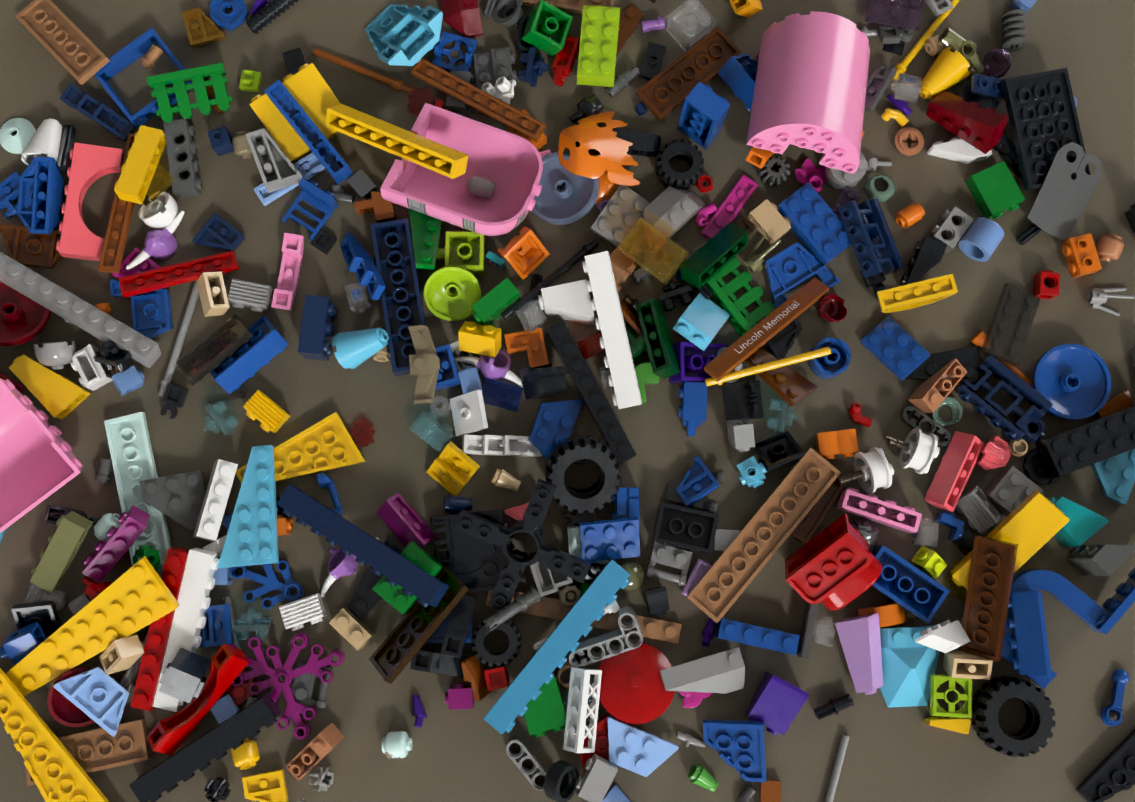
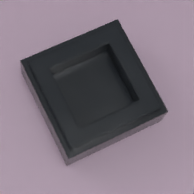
M320 229L310 244L327 255L337 242V239L323 229Z

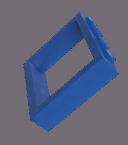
M153 28L110 57V62L94 74L136 128L140 127V125H145L149 119L156 115V110H159L157 99H154L133 115L108 83V80L146 54L152 44L154 46L159 45L179 71L185 70ZM175 93L168 94L170 104L177 102Z

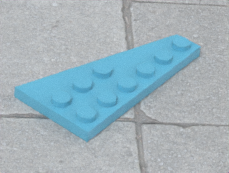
M273 445L254 446L251 449L217 567L219 569L279 563Z

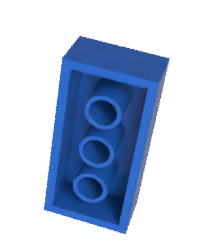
M699 82L685 98L677 129L707 150L719 135L730 104L726 98L715 94L710 86Z
M809 182L778 205V212L790 222V230L822 266H826L851 246L844 224Z

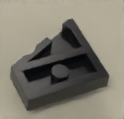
M794 319L766 342L773 356L779 360L784 359L788 350L794 344L795 338L802 330L797 319Z

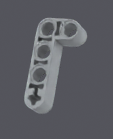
M628 606L621 608L618 613L620 629L579 642V646L573 653L569 651L570 664L574 667H582L640 647L643 642V632L634 609ZM625 615H629L632 617V619L630 621H624L622 617ZM635 633L639 635V637L636 639H631L629 635ZM612 640H618L620 644L612 645L610 642ZM598 646L601 650L595 652L592 650V647Z

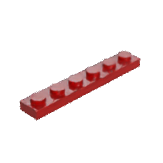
M234 250L121 277L118 280L122 296L126 298L195 281L204 272H222L223 274L239 270Z

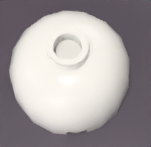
M165 191L151 196L148 199L150 203L147 206L143 204L139 210V218L146 225L154 229H163L168 226L179 212L176 201Z

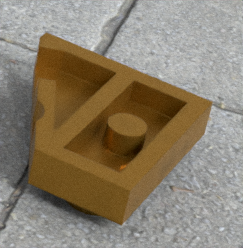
M199 7L181 12L192 48L227 39L226 35Z

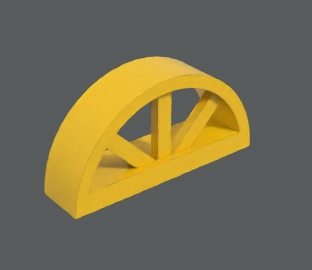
M953 274L878 291L876 294L881 312L892 313L937 302L956 294L958 290Z

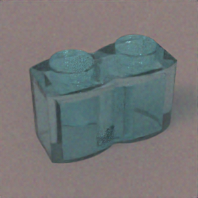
M423 410L409 429L441 453L455 436L451 433L454 429L445 422L441 425L437 421L439 417L433 412L429 411L426 413Z

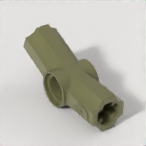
M949 27L940 33L938 43L944 47H950L949 51L953 53L957 50L968 61L970 65L968 71L971 70L969 78H972L974 74H980L984 71V66L976 54V44L973 41H966Z

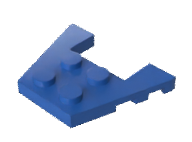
M798 242L764 262L775 309L787 300L785 292L814 274L818 280L829 288L841 282L837 276L830 273L828 268L822 266Z
M109 280L111 297H123L119 281ZM158 289L131 296L134 330L152 339L173 329L170 291Z

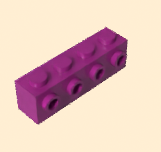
M134 505L127 512L124 511L119 517L116 526H112L108 530L107 537L97 543L92 554L86 556L82 563L85 565L82 573L100 583L145 530L150 515Z

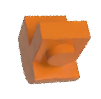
M897 602L858 609L859 616L878 613L880 627L897 625L907 621L905 608Z

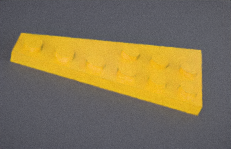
M337 412L274 448L275 482L366 462ZM247 464L236 470V475L241 484Z

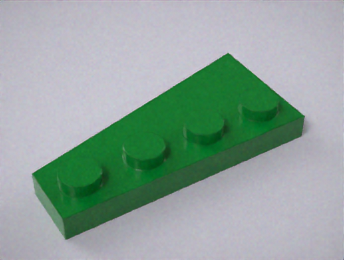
M409 209L416 268L435 270L443 221Z

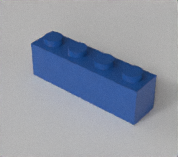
M721 618L717 623L715 637L792 655L797 653L800 635Z

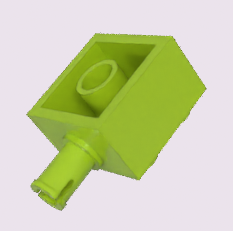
M446 231L445 246L438 249L437 259H444L445 266H459L467 269L473 275H485V235L475 232Z

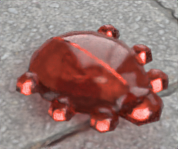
M361 418L359 423L357 421L353 423L355 427L350 428L349 432L357 447H367L370 443L375 442L372 438L375 430L370 428L372 426L371 422L367 423V419Z

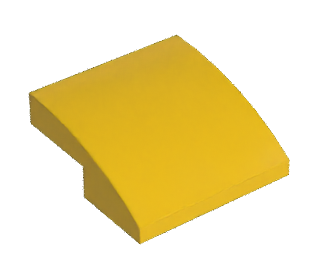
M451 441L446 445L439 457L434 460L426 473L453 496H457L480 466Z

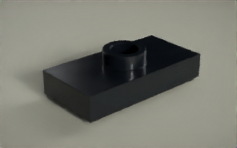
M649 41L639 78L651 80L659 74L667 46Z

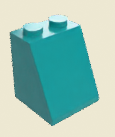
M1064 497L1048 498L1070 519L1054 535V538L1062 547L1081 546L1109 522L1107 518Z

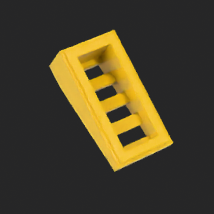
M927 717L924 718L923 722L930 726L969 734L971 718Z

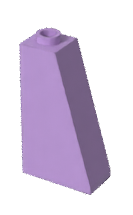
M878 613L846 618L836 622L835 626L856 693L865 692V695L876 693V689L883 686Z

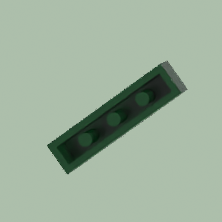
M731 222L721 228L713 238H710L705 245L697 249L689 259L682 263V279L700 289L748 246V231Z
M653 298L637 304L636 309L653 373L662 379L680 373L662 304Z

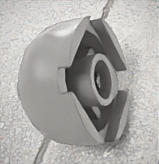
M75 340L70 341V344H67L65 341L42 343V347H38V344H33L34 353L39 363L44 366H51L52 370L64 369V365L72 361V357L76 352Z

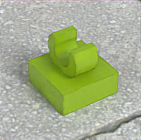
M242 70L239 88L243 91L259 92L262 79L261 72Z

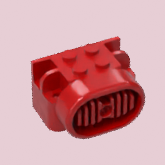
M846 513L785 559V580L809 604L821 602L831 611L843 608L869 589L879 578L882 571V564L869 551V545L861 536L860 531L857 528H853L849 523Z

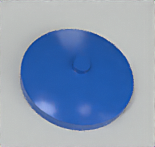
M1063 344L1046 351L1038 359L1032 373V388L1053 403L1048 413L1064 420H1080L1094 415L1105 405L1111 391V377L1105 362L1096 352L1079 344Z

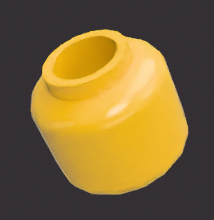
M248 737L243 739L244 743L235 750L231 748L233 764L236 767H240V770L256 766V762L260 759L257 742L249 740Z

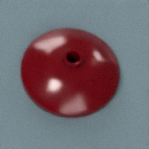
M77 667L65 671L50 686L47 694V706L52 717L60 724L69 727H83L95 722L53 687L57 682L92 669L91 667Z

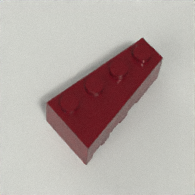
M944 90L929 102L926 116L984 154L1000 142L1009 115L1004 113L1001 115L996 114L995 110L989 107L987 109L978 107V103L973 101L971 103L965 102L964 98Z

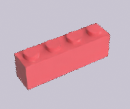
M955 431L924 499L933 507L954 512L984 445L977 436Z

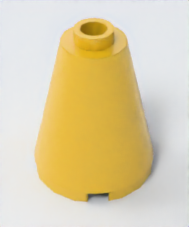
M945 47L918 86V92L921 97L932 99L943 90L949 89L971 74V70L968 71L970 65L960 52L956 50L953 53L949 51L950 47Z

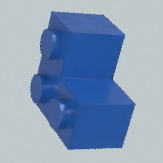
M450 344L436 347L435 350L440 359V370L435 391L460 385L458 370Z

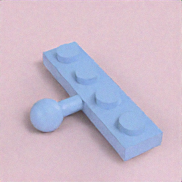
M313 153L293 164L305 180L310 179L325 169ZM262 183L253 190L263 205L266 206L299 184L267 193L264 183Z

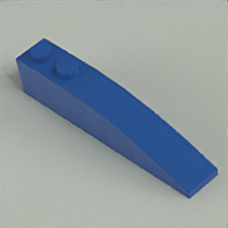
M277 80L264 90L272 103L338 185L353 174L348 164L280 80Z

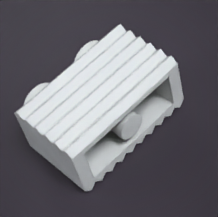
M320 593L279 606L285 629L292 628V631L304 628L303 624L311 622V625L323 621L322 617L327 616Z

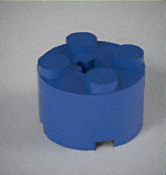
M824 338L810 350L814 351L830 347L831 354L808 360L810 369L822 379L834 378L849 367L851 350L839 338Z

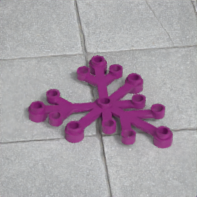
M299 632L292 638L293 647L284 666L279 655V647L271 645L267 648L266 654L272 659L274 669L267 664L261 647V639L257 636L252 637L248 641V646L254 650L257 661L246 656L249 661L247 666L253 668V670L240 673L238 677H240L241 682L237 683L234 680L232 685L240 686L244 681L263 674L272 677L261 682H253L249 686V692L257 695L263 689L274 686L270 696L276 703L283 690L288 705L283 716L276 723L277 728L280 730L288 728L292 716L295 724L294 736L299 740L306 739L311 733V726L307 722H303L301 714H303L306 720H312L316 716L317 711L314 707H307L296 702L290 684L293 678L306 673L319 677L323 683H329L334 677L333 672L321 668L327 665L339 666L345 660L344 652L340 649H334L328 654V657L318 660L319 656L324 652V647L322 644L317 643L311 647V655L307 664L291 670L300 650L309 644L308 635ZM297 638L302 639V645L297 644ZM252 640H257L258 645L253 646ZM229 644L230 646L238 648L235 644ZM316 646L320 648V653L314 651ZM271 648H274L276 650L275 655H272L270 653ZM333 655L338 656L339 660L337 662L333 661ZM325 673H328L330 675L329 680H326L324 678ZM284 675L285 681H281L279 676ZM253 685H257L259 690L254 691ZM307 710H311L313 712L312 717L307 715ZM281 720H284L286 722L285 727L281 726ZM298 729H303L304 735H300Z

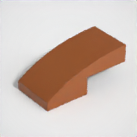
M471 654L461 662L464 681L471 682L474 700L481 701L491 691L487 689L485 669L481 661L476 658V654Z

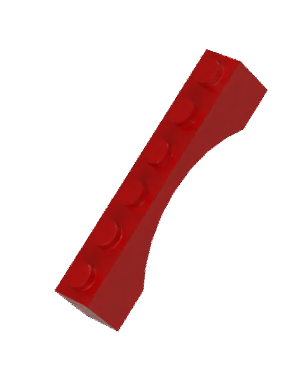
M225 643L211 658L209 675L199 697H194L190 704L188 703L175 714L159 721L146 738L153 751L170 756L175 753L249 663L242 650Z

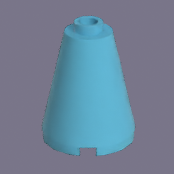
M382 328L338 333L333 337L332 345H336L337 350L334 352L335 357L343 368L354 369L387 346L389 336Z

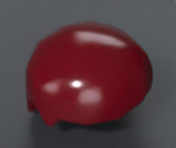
M830 293L821 297L818 304L820 317L827 322H840L845 319L848 313V309L844 305L845 300L836 294Z

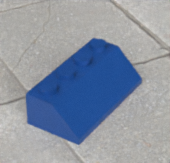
M748 53L732 56L719 70L718 74L721 76V80L730 86L733 94L743 101L745 108L751 112L758 64Z
M263 315L205 365L214 380L226 392L231 394L233 391L238 390L248 378H252L261 367L269 364L274 356L283 352L289 344L268 318Z
M876 545L872 554L882 564V571L872 586L929 624L950 590L884 545Z
M1034 590L1011 591L1007 625L1012 633V637H1009L1010 648L1014 650L1012 667L1021 675L1052 676L1042 592Z

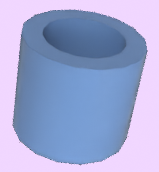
M978 217L974 219L959 241V249L967 257L975 261L986 262L1005 235L1004 230L996 222L988 218Z

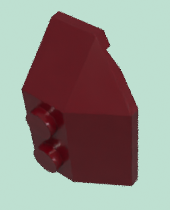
M440 0L444 22L461 33L463 37L469 38L483 35L477 0Z

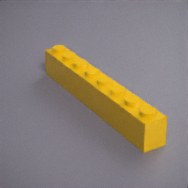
M344 104L327 108L326 127L451 179L466 173L467 154Z

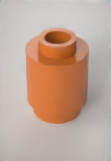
M912 203L896 213L895 221L899 227L907 229L921 220L922 216L925 215V211L919 203Z

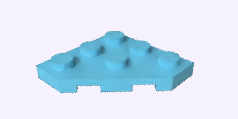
M1135 448L1091 465L1096 478L1101 483L1104 497L1121 505H1126L1135 483Z

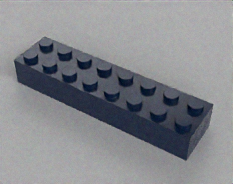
M406 218L370 224L377 269L386 286L381 294L386 331L389 336L388 344L392 371L395 376L410 374L409 355H416L408 326H427L418 268L415 265L411 224L409 219Z

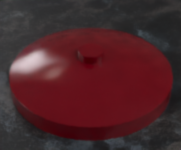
M0 281V346H15L26 343L44 330L50 320L51 311Z

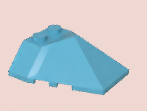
M390 4L365 28V31L380 60L389 65L413 66L428 51L433 49L434 45L439 41L443 13L432 6H427L425 9L420 8L419 5H414V8H408L407 5Z
M935 625L896 628L880 627L883 686L880 687V691L888 708L928 706L930 674H935L940 651L916 643L915 639L921 637L920 632Z

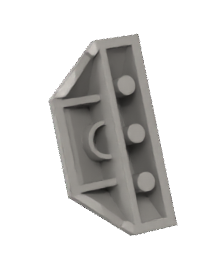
M669 186L644 209L643 239L657 251L706 204L693 191Z

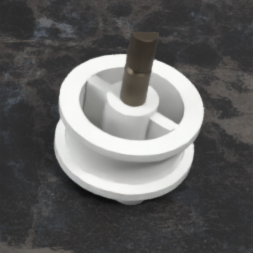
M919 428L911 430L905 441L885 435L883 438L888 441V444L901 448L900 467L904 469L908 467L913 468L918 474L928 473L933 459L938 456L940 448L937 447V435L933 433L924 434Z
M873 447L867 453H855L853 457L855 472L838 477L840 485L858 480L863 490L871 494L877 488L887 489L891 486L894 469L888 463L884 451L881 448Z

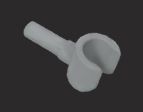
M871 158L867 161V171H875L877 166H892V162L878 161L876 158Z

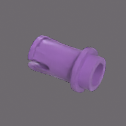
M657 16V19L641 21L643 33L665 29L663 17Z

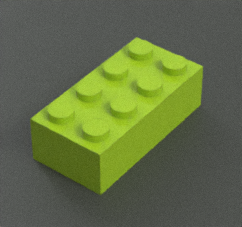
M583 5L577 69L578 85L614 87L620 8Z

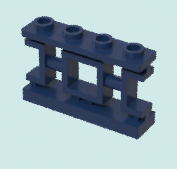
M873 198L870 201L866 200L857 205L855 200H851L838 208L864 278L881 272L889 275L904 268L878 198Z
M991 354L978 368V371L984 376L975 385L966 380L957 390L958 396L964 402L972 404L976 412L981 415L984 414L989 418L992 425L1000 427L1005 431V435L1011 440L1015 439L1017 442L1029 431L1022 423L1031 413L1040 420L1053 405V403ZM992 374L1000 380L995 387L986 381ZM980 387L989 393L983 400L974 394ZM1000 388L1015 400L1006 411L991 400ZM1022 399L1032 405L1026 413L1017 406ZM1011 411L1020 418L1015 425H1012L1005 419Z

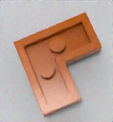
M542 327L504 335L508 354L527 351L531 368L544 367L549 364Z

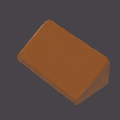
M624 301L620 302L624 322L626 321L637 335H642L643 332L639 319L629 310L627 303Z
M1129 390L1121 391L1107 400L1105 405L1094 414L1096 419L1134 406Z

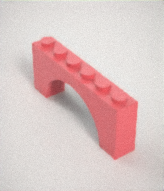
M74 143V149L71 148L70 159L72 164L67 170L69 184L65 186V196L67 198L66 203L62 205L64 219L59 225L61 239L57 241V251H59L62 257L100 261L104 239L96 236L87 228L82 213L83 200L87 190L96 180L107 174L120 173L124 155L123 149Z

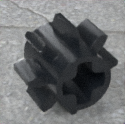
M217 777L215 781L210 779L204 789L207 792L205 797L210 802H219L220 800L225 802L231 791L228 788L230 786L229 782L221 777Z

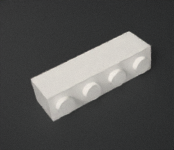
M221 459L214 462L193 537L211 542L217 540L238 464Z

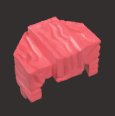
M998 436L992 437L989 442L984 444L980 452L983 455L980 459H977L975 464L984 470L1004 467L1011 457L1008 443Z

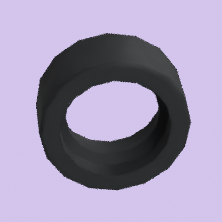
M558 760L553 763L545 777V795L557 802L569 801L576 791L575 784L579 778L578 768L565 761Z

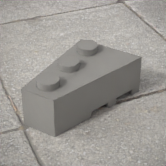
M264 128L245 134L267 193L299 184L303 178Z

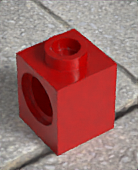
M1041 270V272L1034 275L1032 298L1052 300L1059 296L1060 273H1053V270ZM1044 280L1048 283L1049 287L1045 286Z
M507 665L484 671L488 691L510 685Z

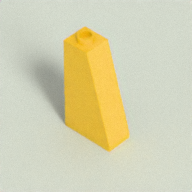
M24 354L14 359L13 364L8 367L50 414L61 420L91 394L87 389Z

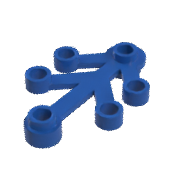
M281 560L277 563V569L282 572L286 584L278 581L272 564H263L267 577L247 570L246 566H241L243 572L240 575L237 573L239 567L230 568L229 572L233 578L241 579L245 577L264 585L255 590L246 591L243 595L246 602H254L257 597L274 589L282 592L272 598H264L262 600V607L264 609H272L275 604L287 599L293 602L301 599L303 596V587L300 583L293 581L289 571L290 564L286 560ZM283 562L286 564L285 570H282L280 568V565ZM292 588L297 589L296 595L291 594ZM248 593L253 594L252 600L247 598ZM266 600L271 601L270 607L265 605Z

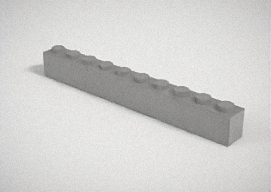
M0 252V281L103 342L113 341L118 349L129 351L132 359L149 369L161 356L158 343Z

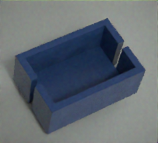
M305 295L298 353L306 359L329 361V356H332L333 345H331V338L335 336V326H333L334 319L337 318L338 308L329 297Z

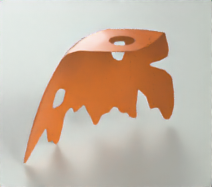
M615 111L583 118L578 121L579 125H573L561 131L558 159L566 170L572 174L592 179L599 178L607 170V178L611 183L625 186L640 184L638 180L633 178V172L627 171L621 166H638V163L634 161L632 156L627 154L629 151L628 147L632 146L633 143L617 138V132L612 131L613 128L628 125L621 120H612ZM604 122L606 127L601 128L597 123ZM576 141L580 143L579 147H576ZM565 148H569L570 150V157L568 160H565L563 157V151ZM588 150H598L600 152V155H589Z

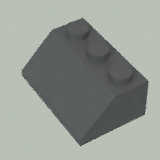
M1076 546L1069 551L1070 555L1066 560L1082 576H1111L1135 551V546Z

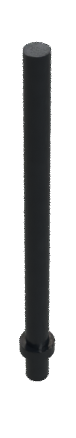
M594 239L588 245L585 244L581 251L501 313V317L504 320L509 318L538 295L542 288L548 287L583 259L584 256L591 255L592 251L599 246V242Z

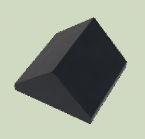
M788 431L756 443L755 447H753L759 462H762L766 471L805 456L803 450Z

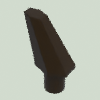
M626 295L623 301L629 305V310L639 319L636 305L639 304L637 298L633 299Z

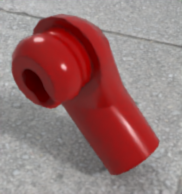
M852 403L848 408L852 421L870 427L872 418L862 415L859 403Z

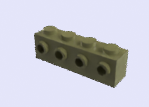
M70 511L67 515H62L56 523L58 526L57 530L53 531L48 538V542H50L48 547H45L39 556L41 558L40 562L31 571L33 576L30 582L50 593L59 587L93 522L74 511Z

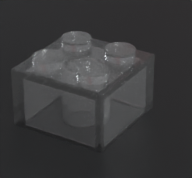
M687 0L666 16L665 29L686 52L714 30L718 21L699 0Z

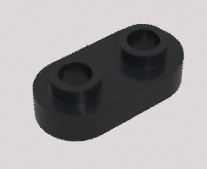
M524 16L517 24L514 46L520 53L529 52L530 47H533V45L522 40L525 30L524 25L526 26L529 16Z

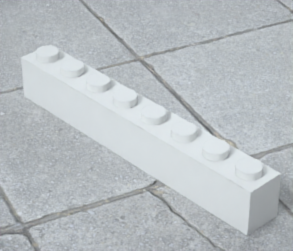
M604 251L584 256L585 261L582 262L585 273H588L590 279L587 281V287L589 292H593L594 297L591 300L593 311L597 310L598 318L595 319L597 330L601 329L602 337L599 338L600 345L606 351L607 356L604 357L606 368H610L611 373L608 376L610 387L614 386L615 394L612 395L614 406L618 405V409L641 405L643 404L609 252Z
M197 547L189 550L177 600L180 606L175 609L153 707L177 712L187 703L160 692L161 683L159 682L168 663H172L180 648L196 654V650L201 644L202 637L200 632L206 623L204 615L211 602L209 594L215 585V578L213 576L215 570L218 569L220 560L218 559V552Z

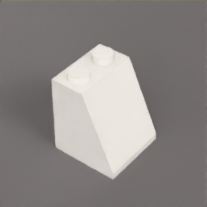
M586 279L541 289V295H538L540 311L544 310L545 316L593 325L594 312Z

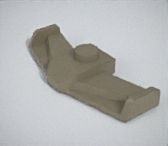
M408 326L416 351V355H409L410 375H418L412 404L433 403L438 372L440 370V359L437 356L428 326Z

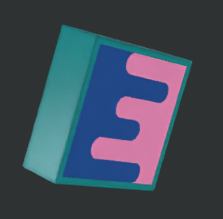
M488 251L485 256L486 261L502 271L506 266L505 260L495 253Z

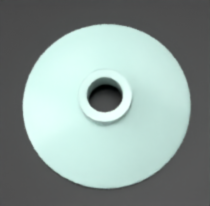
M24 118L10 119L0 129V144L10 153L22 154L35 134L36 129L30 121Z

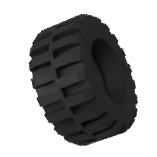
M577 435V439L573 440L569 437L564 444L558 443L556 445L557 449L550 452V458L546 460L545 464L546 482L557 486L553 499L556 500L560 507L565 506V509L569 512H572L574 509L577 514H583V510H587L588 514L593 513V509L597 507L599 510L603 509L606 501L610 503L613 500L612 495L618 493V484H621L620 466L611 448L606 446L600 439L595 440L592 436L584 438L583 435ZM580 459H590L597 462L601 470L598 481L586 489L572 488L567 485L564 478V473L568 466Z
M1003 676L1002 678L991 679L992 683H984L982 691L977 690L975 693L977 699L976 701L972 700V706L974 707L972 718L975 720L972 726L974 730L978 731L977 736L979 739L985 741V745L1011 757H1029V753H1038L1040 751L1039 747H1046L1048 744L1046 742L1047 738H1052L1054 734L1051 732V729L1055 727L1056 721L1052 720V716H1055V710L1049 706L1052 702L1049 697L1044 696L1045 692L1041 688L1023 679ZM1016 697L1025 706L1026 722L1019 732L1007 735L1000 728L998 713L1006 700Z

